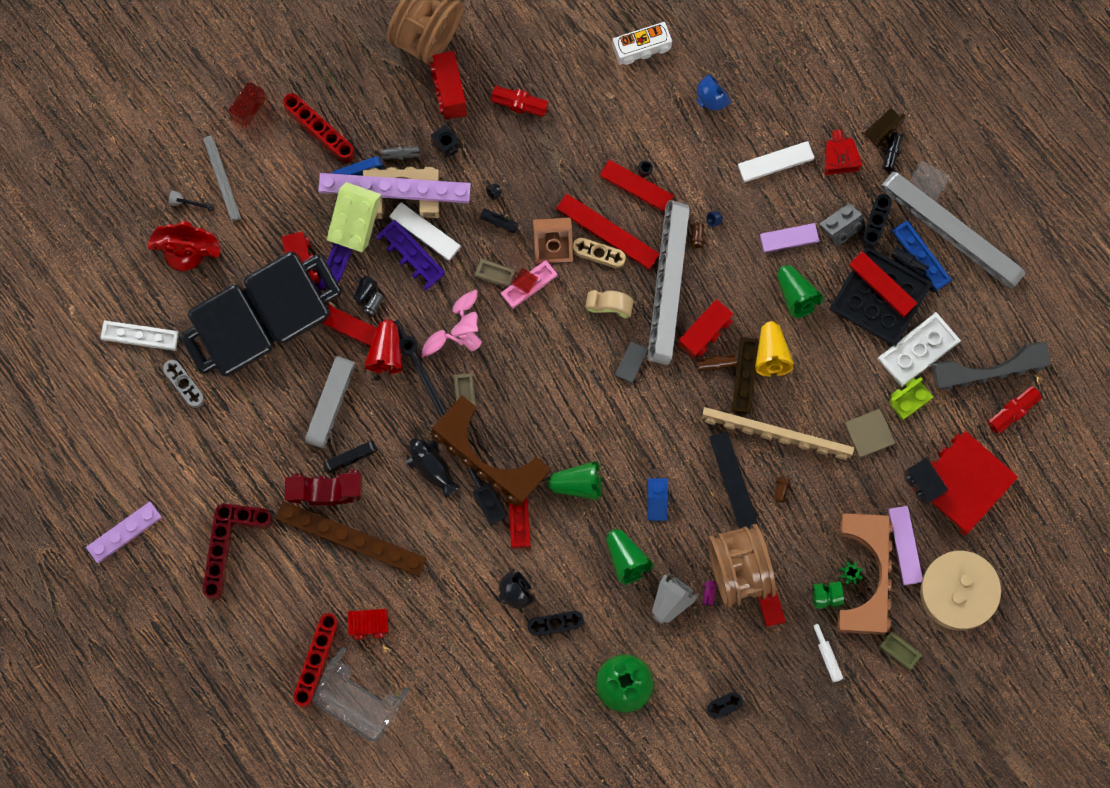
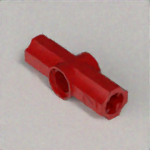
M496 85L491 96V102L507 106L516 113L523 114L527 112L540 117L545 116L549 101L530 96L524 90L516 89L513 91Z
M1031 386L1019 397L1013 398L1002 408L1003 410L987 422L989 427L997 434L1002 433L1013 422L1016 423L1028 413L1030 408L1042 399L1040 392Z

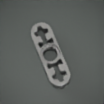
M176 360L167 361L163 366V371L188 405L192 408L202 406L204 396ZM171 365L173 367H176L175 370L179 374L178 377H176L172 371L169 372V367ZM182 379L189 381V385L185 389H181L178 385ZM192 391L195 396L200 395L198 397L199 401L190 402L192 397L188 392Z

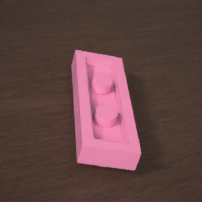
M545 260L501 292V296L514 309L555 279L558 274Z

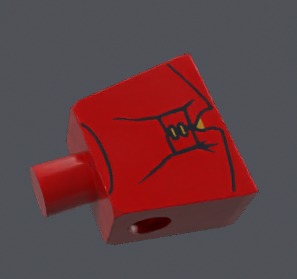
M842 130L832 131L833 140H828L825 144L824 175L860 171L862 162L854 139L844 138Z

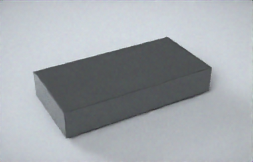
M631 341L616 371L615 377L632 384L648 349Z

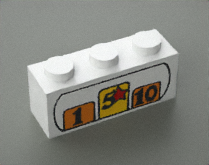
M662 22L612 38V47L619 65H628L637 59H647L652 54L658 52L662 54L669 51L672 47V39L666 23Z

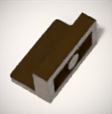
M890 108L865 131L864 135L878 147L903 124L906 115L903 113L899 116Z

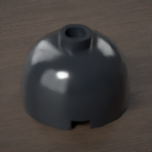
M512 569L501 578L499 582L500 594L498 596L504 605L508 604L512 608L522 609L536 600L535 594L531 595L528 590L531 589L529 582L519 571L515 573V569Z

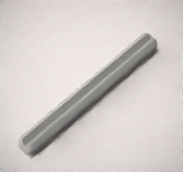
M207 136L203 140L232 222L241 219L214 138L213 136Z

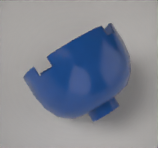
M710 73L698 83L696 92L699 98L696 100L702 108L706 106L709 110L718 111L731 103L728 95Z

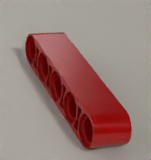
M290 93L283 98L287 114L339 161L347 164L354 160L355 154L351 143L300 97ZM291 102L297 103L294 107L288 106ZM304 114L310 115L307 119H302L301 117ZM317 126L323 127L321 131L314 130ZM330 138L337 139L334 143L328 142ZM344 150L350 151L348 155L341 154Z
M332 613L323 614L319 620L293 695L294 702L301 708L309 707L313 702L338 630L339 622ZM329 618L334 619L332 627L326 628L324 626L325 620ZM321 637L328 639L325 646L318 645V640ZM314 656H320L321 662L318 665H312L311 659ZM309 674L314 675V682L306 684L305 677ZM302 693L308 694V700L305 703L298 701V697Z

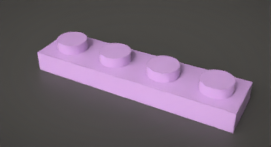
M148 502L86 548L99 564L162 519L153 504Z

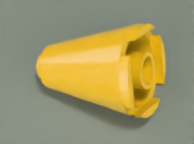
M766 322L761 327L755 364L756 372L767 377H771V373H777V376L788 374L793 370L794 362L781 327L776 322Z

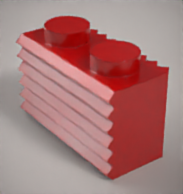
M387 609L347 612L348 635L353 637V640H364L365 636L381 639L385 638L386 634H389Z

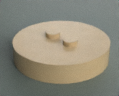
M952 551L938 557L926 569L920 585V596L926 612L935 622L948 629L964 631L980 626L994 614L1001 598V585L996 571L983 557L968 551Z

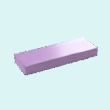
M815 223L760 234L763 253L819 243Z

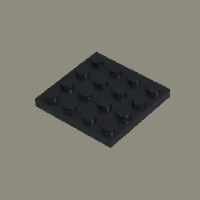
M866 246L863 252L917 302V305L903 318L852 270L829 310L891 346L896 347L933 282Z

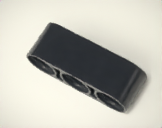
M886 194L878 195L873 203L861 243L864 248L869 246L875 249L881 239L892 204L891 198ZM878 202L885 203L886 207H879ZM878 219L881 222V224L876 225L872 222V220ZM867 236L874 237L876 241H868Z

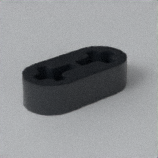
M732 692L715 699L707 706V714L714 719L728 715L741 708L743 698L739 693ZM732 696L734 697V699H739V701L737 702V707H735L733 704L729 706L726 705V703H728L731 700ZM713 704L717 707L724 706V708L719 710V715L711 712Z

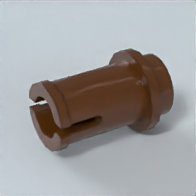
M697 223L692 224L693 231L690 243L693 248H702L705 244L703 239L704 224L698 223L697 227Z
M779 477L776 480L777 487L773 500L785 503L788 487L791 486L790 479Z

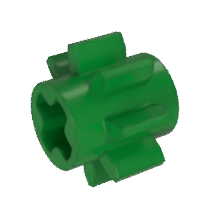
M847 561L845 563L846 569L840 567L839 571L843 572L839 579H844L846 581L845 585L852 582L855 586L857 584L856 579L862 580L863 577L859 573L863 568L858 569L856 566L857 562L850 565ZM849 570L850 572H855L853 578L851 575H847Z

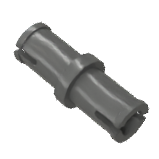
M398 146V148L382 149V160L399 159L403 161L404 158H420V147Z

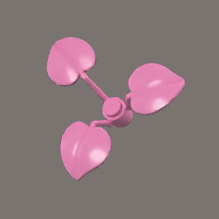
M476 289L466 293L455 302L453 312L455 314L460 312L462 319L452 329V335L445 334L444 330H440L428 338L422 349L421 356L423 359L425 356L438 351L444 345L447 338L458 342L460 345L464 344L471 352L479 348L482 341L474 333L478 331V315L476 312L464 315V311L470 309L477 298L478 291Z

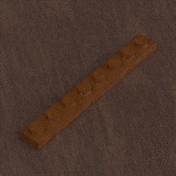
M285 501L282 502L275 518L280 522L418 577L427 559Z

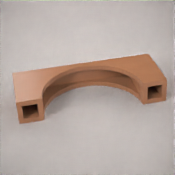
M842 513L840 516V536L855 539L869 549L878 565L879 582L876 592L868 602L857 608L840 610L838 612L837 632L885 635L887 630H890L891 620L887 618V610L891 609V599H888V591H891V579H888V572H891L892 560H889V552H892V541H889V533H892L893 524L889 521V516Z

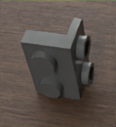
M850 203L819 223L820 228L832 238L833 245L836 247L866 227L863 215Z

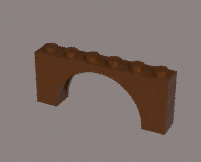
M462 395L432 428V438L437 443L445 445L451 455H457L467 468L474 469L480 479L483 481L487 480L492 484L491 486L496 492L503 493L510 504L517 505L520 508L548 476L551 468L537 456L528 464L509 470L497 469L482 462L471 449L467 435L468 423L475 414L477 407Z

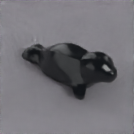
M418 438L410 440V453L412 457L406 459L407 465L415 466L427 481L440 487L446 498L452 495L453 492H456L460 486L451 480L449 468L436 450V441L431 440L428 444L426 441Z

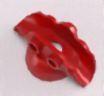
M188 221L179 222L176 226L173 224L158 226L151 234L147 246L148 250H164V257L168 265L179 271H188L195 268L204 256L217 259L220 256L217 237L203 228H194Z

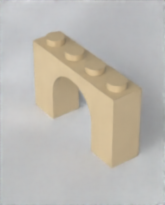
M390 167L386 170H379L378 168L363 170V176L439 181V171L433 167H425L424 169L407 167L405 170ZM380 198L375 219H383V198ZM420 200V216L422 218H439V201Z

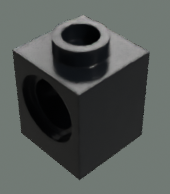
M446 124L431 134L432 143L445 158L458 152L460 148L459 140ZM444 140L451 141L449 145L442 144Z

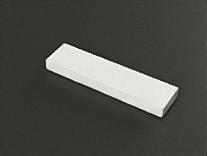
M807 141L739 163L737 167L745 183L814 160V155Z
M402 202L389 216L391 220L395 219L402 228L448 261L461 248L457 242Z
M104 320L100 339L176 351L180 333L174 330Z

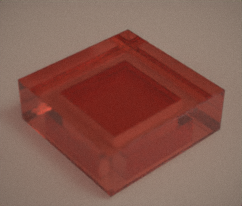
M522 268L512 282V285L529 294L536 284L538 277Z

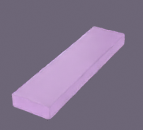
M908 506L888 509L889 518L893 524L892 533L903 586L921 583L923 577Z

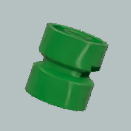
M840 581L829 582L827 586L824 583L812 584L815 609H824L828 605L832 608L843 607L844 597Z

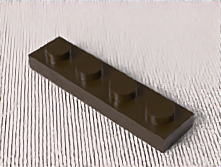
M740 337L731 409L733 413L751 414L759 339Z

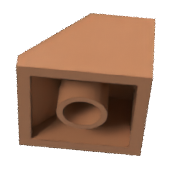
M571 218L533 220L535 263H542L545 260L548 263L573 262Z

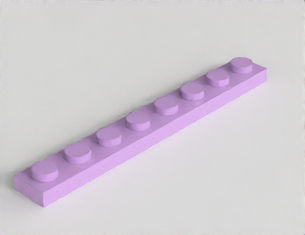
M320 173L318 192L321 194L338 195L339 189L347 182L382 194L381 198L455 203L470 202L471 183Z

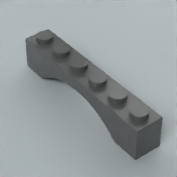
M1041 341L1023 345L1010 359L993 367L975 369L961 366L953 361H944L931 364L935 387L941 388V390H949L953 388L952 385L956 384L968 386L971 385V381L975 380L981 383L990 381V377L996 376L997 379L1006 378L1009 373L1015 372V375L1027 373L1026 370L1034 369V371L1044 370L1045 366L1051 365L1047 342Z

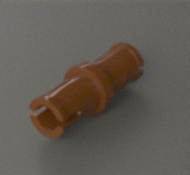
M735 354L721 357L714 355V358L697 359L698 371L716 369L717 371L720 368L737 366Z

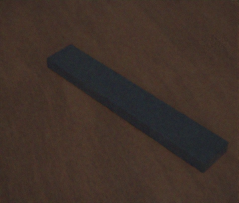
M728 431L710 436L709 440L738 529L744 526L750 529L752 524L758 525Z

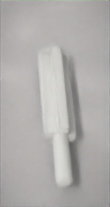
M816 624L813 627L820 642L818 647L832 681L838 682L843 679L842 673L829 641H825L819 624Z

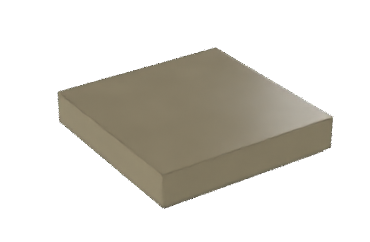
M880 409L844 423L859 459L895 445V441Z

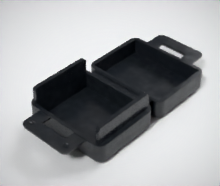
M288 252L248 275L244 279L245 289L240 285H231L188 311V318L193 326L182 332L180 337L199 372L206 374L217 368L222 376H231L271 353L275 349V340L278 343L286 344L331 317V311L327 303L339 297L342 290L324 258L317 254L303 262L296 252ZM315 268L328 288L323 293H320L309 274ZM198 336L211 357L208 360L205 359L194 340Z

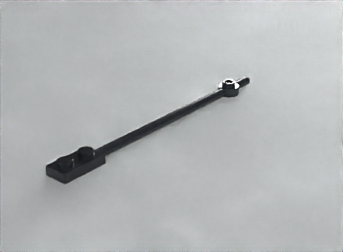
M396 320L394 324L398 325L401 353L404 356L410 357L442 418L446 410L416 354L418 350L417 341L415 338L407 336L400 321ZM410 344L412 348L407 350L405 346ZM467 468L477 487L473 494L489 525L492 526L506 519L507 515L491 484L484 485L477 476V472L472 468Z

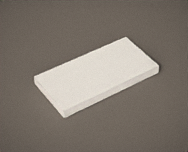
M935 312L902 338L896 347L892 346L879 356L878 361L903 388L907 382L917 377L931 364L960 343L961 340L938 313Z

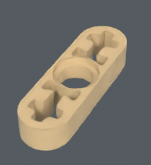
M578 238L573 243V252L579 257L612 268H621L625 264V254L619 249L585 238ZM581 243L584 244V248L590 249V246H593L591 248V255L588 254V250L586 249L578 251L577 246H580ZM602 249L605 254L603 257L598 258L594 255V251ZM608 252H610V256L614 258L617 255H619L622 261L619 260L617 263H615L614 259L611 257H609L607 261L606 258Z

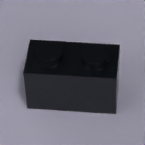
M927 457L908 468L904 473L906 475V482L909 486L914 487L916 497L921 503L924 502L925 505L930 504L948 491V488Z

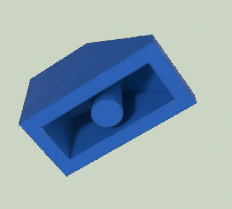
M648 478L647 521H667L668 478Z

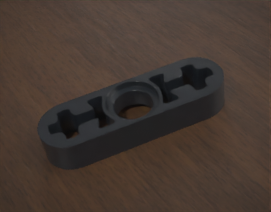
M369 441L325 461L323 466L327 473H332L376 453L378 449L374 441Z
M578 611L536 617L528 622L527 628L532 636L577 630L582 627L584 617ZM573 615H576V618H580L581 621H578L577 625L570 622L567 623L568 627L564 628L563 617L566 616V620H571ZM554 618L561 621V627L558 629H553L550 626V621ZM543 620H547L549 631H545V627L539 628V632L531 629L534 626V622H537L538 625H543Z

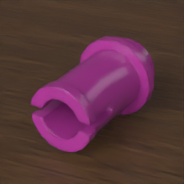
M705 581V584H703L702 604L714 606L715 592L718 589L717 582Z

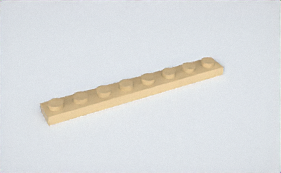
M704 407L701 418L705 419V422L715 425L719 423L723 424V427L727 429H742L743 433L750 435L757 433L764 439H779V442L790 445L794 443L801 449H816L820 454L828 455V453L836 455V458L843 460L850 459L854 451V447L706 407Z

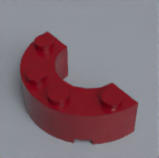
M349 470L348 473L335 475V478L329 479L326 476L308 478L299 473L291 474V477H285V501L301 504V501L309 502V505H341L353 503L354 498H357L358 501L362 499V474L359 470Z

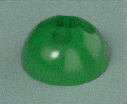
M620 654L611 657L600 667L596 676V691L600 700L605 706L616 712L631 713L641 709L650 700L653 693L654 678L649 666L643 660L633 655Z

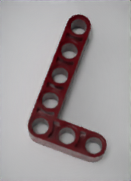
M220 504L216 507L202 588L204 595L209 600L216 601L223 594L233 525L267 529L273 523L272 515L267 509L231 504ZM229 510V516L220 518L221 512ZM241 513H249V516L246 520H239V516ZM261 515H268L266 522H258ZM220 529H226L224 537H217ZM217 548H223L221 556H214ZM214 567H220V573L216 576H212V569ZM216 586L217 592L214 595H209V588Z

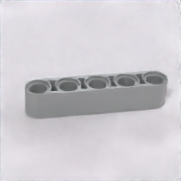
M336 356L306 434L305 443L322 449L325 448L355 368L354 361Z

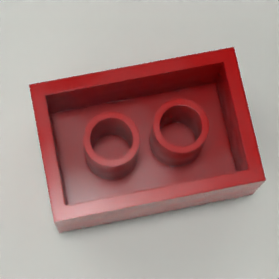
M449 51L432 55L433 62H430L440 114H444L445 120L467 116L466 102L455 52Z

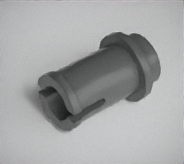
M374 291L368 304L364 305L363 312L370 317H374L378 313L377 309L384 296Z

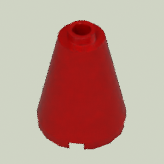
M383 320V322L378 324L364 362L366 370L376 373L389 371V374L402 372L398 325L394 324L393 320Z

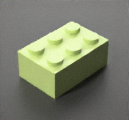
M346 182L339 189L327 241L363 252L369 244L382 194Z

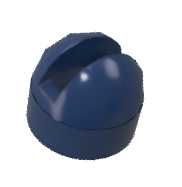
M718 211L709 212L706 217L707 223L711 227L718 226L722 223L723 216Z

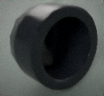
M646 160L641 161L637 168L638 174L642 177H648L653 170L652 163Z
M492 184L486 188V192L492 200H496L502 195V189H498L500 188L498 184Z

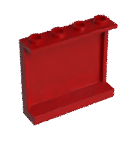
M964 431L962 435L956 434L951 440L953 445L949 449L945 447L938 454L941 458L937 462L934 460L931 462V465L948 488L944 495L931 503L960 528L959 532L966 536L1014 483L1018 476L967 431Z

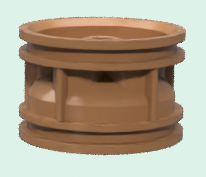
M401 0L391 18L386 40L388 43L394 44L395 47L407 51L418 60H423L425 64L430 65V62H433L432 55L443 53L455 34L462 17L463 3L458 0Z
M752 524L750 529L744 526L734 531L718 533L716 538L712 535L707 537L714 577L722 601L727 609L732 608V604L740 606L741 598L760 597L763 600L766 599L767 594L770 597L776 596V584L770 557L757 524Z

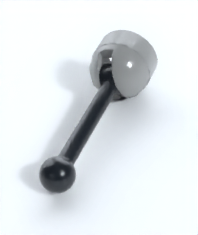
M172 190L170 193L168 205L179 206L182 203L207 208L208 211L214 210L213 204L206 205L183 199L182 194Z

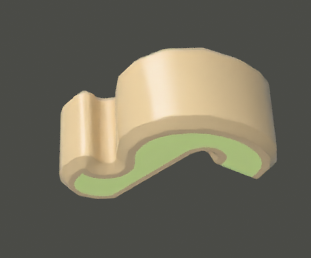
M592 290L587 294L585 308L593 313L615 312L623 318H629L634 300L629 295L618 291H605L601 293Z

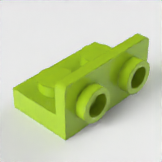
M921 377L917 380L915 378L911 379L905 384V389L902 391L898 389L890 395L889 405L902 421L933 399L932 394L922 383L923 379Z

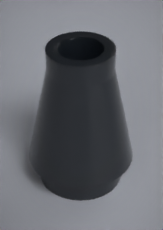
M365 275L363 279H360L353 299L363 304L375 291L378 283Z

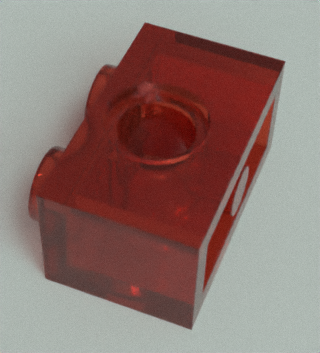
M248 81L228 110L230 118L246 128L266 101L265 91Z

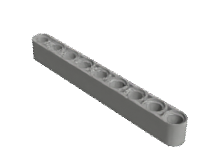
M892 172L881 185V189L888 196L1005 286L1014 289L1024 277L1025 271L1019 265L897 172Z
M673 200L668 201L665 208L648 348V360L663 365H669L673 355L689 219V205Z

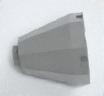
M668 573L660 581L652 609L653 618L662 624L673 620L692 605L699 596L697 593L693 595V589L678 578L673 577L672 580L669 579L670 574Z

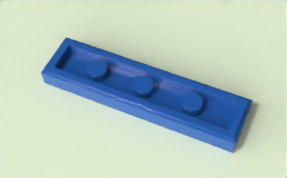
M908 220L891 231L906 253L915 255L916 259L929 266V270H925L927 273L924 277L933 282L931 286L935 292L952 281Z

